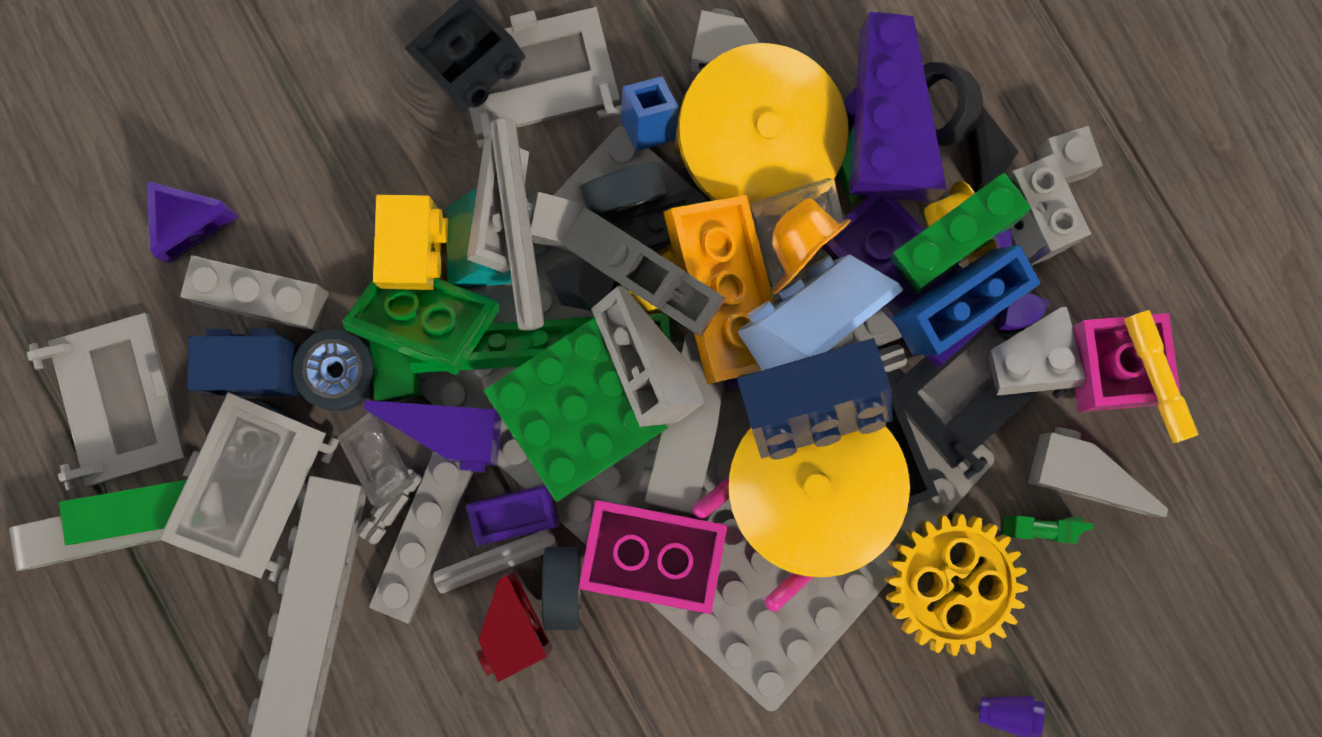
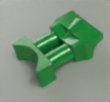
M1004 515L1003 535L1010 538H1043L1051 542L1077 544V540L1083 532L1093 530L1094 523H1085L1082 516L1065 518L1058 521L1034 520V517Z

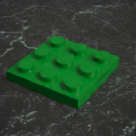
M595 317L483 390L556 502L668 429L666 424L639 426Z

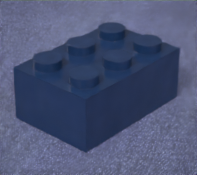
M874 338L737 378L761 459L769 456L774 460L783 459L795 454L797 448L815 444L817 447L828 446L838 442L841 439V435L859 431L861 434L876 432L884 428L886 422L893 421L892 389Z

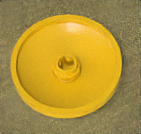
M755 43L733 48L722 53L707 64L693 80L683 98L677 127L678 144L684 165L702 192L713 201L747 195L751 214L756 217L785 214L804 199L810 198L814 200L825 191L842 165L846 154L849 132L848 118L842 96L826 71L814 60L797 50L769 43Z
M886 426L868 434H861L859 431L841 435V439L838 442L828 446L817 447L815 444L800 447L797 448L795 454L777 460L771 459L770 456L761 459L752 428H750L742 438L731 464L729 498L733 515L740 531L749 544L766 560L783 570L803 576L831 577L842 575L859 569L873 561L890 545L904 521L909 503L910 483L907 464L898 442Z

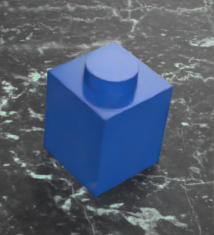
M661 76L623 86L621 122L635 150L639 151L675 141L679 106L664 78Z

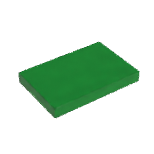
M434 278L433 290L381 289L372 280L345 316L342 323L346 331L457 375L500 310L498 301L438 278Z

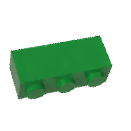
M1002 173L893 253L891 262L914 293L918 295L1022 220L1032 207L1007 175Z

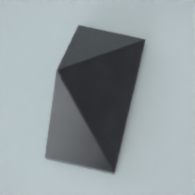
M983 106L981 117L975 129L967 136L975 193L1004 173L1019 152Z
M578 255L544 268L561 305L592 311L591 308L617 286H623Z

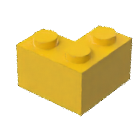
M376 195L373 283L381 289L433 290L434 278H440L441 244L448 243V218H443L442 210L437 207L430 196Z

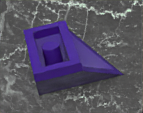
M147 181L149 250L154 257L168 264L239 217L235 210L222 201Z

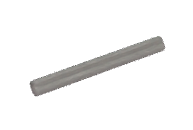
M503 117L491 122L490 129L517 323L520 330H535L544 325V317L517 127L514 119Z

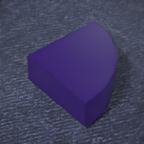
M1026 293L1001 311L998 330L1014 332L1031 326L1045 314L1049 300Z

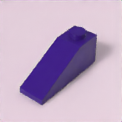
M365 400V410L442 457L459 463L460 471L485 472V465L498 466L502 419L495 409Z

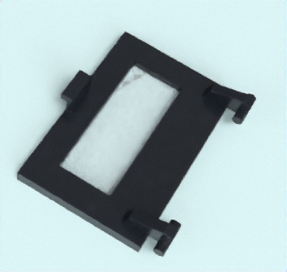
M1001 312L939 369L925 356L894 383L907 418L952 469L956 468L961 462L968 467L963 473L967 479L979 473L985 467L984 465L988 463L985 457L981 456L978 459L972 452L1040 392L996 394L988 359L990 351L1025 329H1019L1014 332L998 330ZM1071 388L1056 389L1052 392V395L1058 399Z

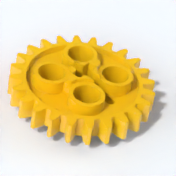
M960 513L954 514L950 524L946 515L938 514L936 519L937 527H934L929 521L922 520L921 528L923 533L921 535L911 530L906 531L911 541L908 547L896 543V549L903 556L901 560L888 559L887 563L897 569V574L887 576L884 579L887 583L896 586V590L887 594L886 599L890 602L900 603L891 614L896 619L907 618L901 629L907 634L917 630L914 641L923 646L930 639V649L939 653L946 643L947 652L957 656L960 644H962L965 651L973 655L975 654L976 641L989 649L992 647L990 634L994 633L1003 639L1006 637L1001 627L1004 621L1014 625L1017 624V620L1010 614L1012 608L1021 609L1025 607L1021 601L1015 599L1016 593L1027 591L1028 587L1016 582V577L1023 575L1027 571L1026 568L1012 564L1021 553L1014 549L1005 550L1011 538L1003 534L995 538L998 529L996 525L988 523L982 528V518L972 516L966 525L965 516ZM962 542L965 547L964 558L957 564H952L949 555L953 545ZM983 557V564H981L978 567H975L978 563L979 558ZM931 571L934 577L933 586L929 591L920 593L917 586L918 579L925 572ZM986 575H991L993 587L988 594L981 596L978 590L979 582ZM954 576L959 577L957 582L961 586L957 592L952 590L954 585L951 579ZM937 601L934 604L933 610L928 611V605L931 602ZM960 604L962 608L961 618L955 624L949 625L946 619L947 611L953 605Z

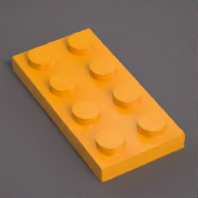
M747 195L671 208L663 212L677 266L726 298L703 335L699 336L694 333L707 385L762 371L737 332L750 322L747 315L752 310L768 301L771 304L774 303Z

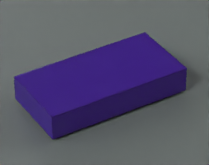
M545 484L466 504L476 546L558 527L561 524L555 500Z

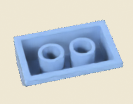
M850 254L836 260L826 256L807 269L810 276L802 281L801 278L795 279L779 291L778 294L781 298L775 303L771 304L768 301L752 310L747 315L750 322L737 332L761 370L824 353L903 290L899 283Z

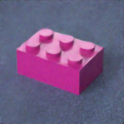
M595 500L578 589L711 614L728 525Z

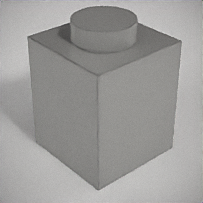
M1089 126L1048 138L1034 151L1037 160L1054 154L1067 183L1087 178L1103 166Z
M537 192L529 197L527 205L533 243L570 251L561 242L583 208H587V205Z

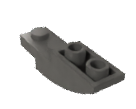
M586 207L583 208L561 242L570 251L699 336L703 335L726 299Z

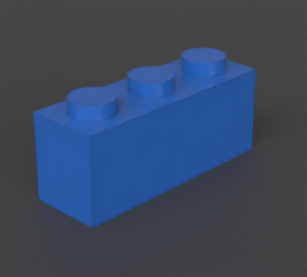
M1020 245L994 248L891 318L912 355H939L1041 283Z

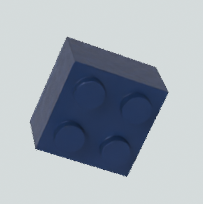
M205 329L204 336H189L187 390L215 397H226L227 393L235 396H300L292 376L293 358L299 345L288 341L287 335L276 334L274 329H249V336L232 334L230 329Z

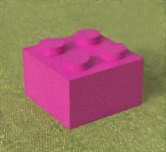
M1169 313L1153 314V320L1164 345L1165 357L1180 392ZM1127 317L1083 320L1072 326L1086 376L1083 386L1075 387L1078 413L1158 406V400L1143 361L1137 355L1124 319Z

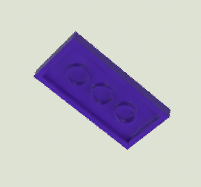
M869 197L842 220L850 219L851 222L821 246L832 260L850 254L899 283L903 291L880 309L893 323L894 321L891 317L963 269L958 265L920 294L916 295L893 265L891 258L896 250L925 229L895 199ZM995 316L939 355L925 356L939 369Z

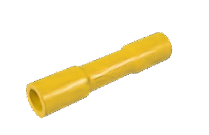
M1150 310L1125 318L1124 322L1137 355L1143 361L1157 397L1158 409L1172 444L1199 435L1186 401L1178 390L1165 357L1164 345Z

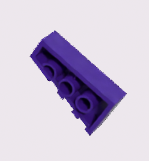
M870 12L860 30L849 195L934 203L947 189L914 16Z

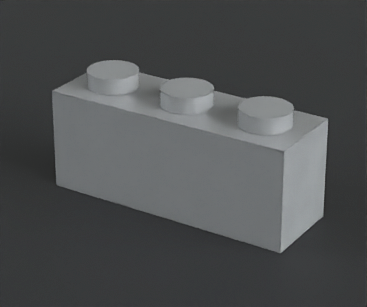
M191 255L180 297L197 305L319 332L329 292L317 284Z

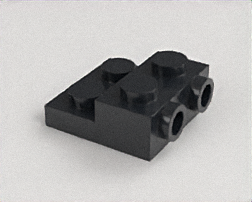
M475 0L457 1L405 47V50L413 60L434 80L441 91L462 112L466 111L469 107L476 108L484 104L489 96V90L501 79L508 80L513 78L519 72L521 62L526 58L515 39Z

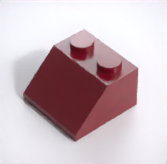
M516 571L498 579L478 639L481 649L476 651L480 665L487 676L494 674L497 682L547 658L553 649Z

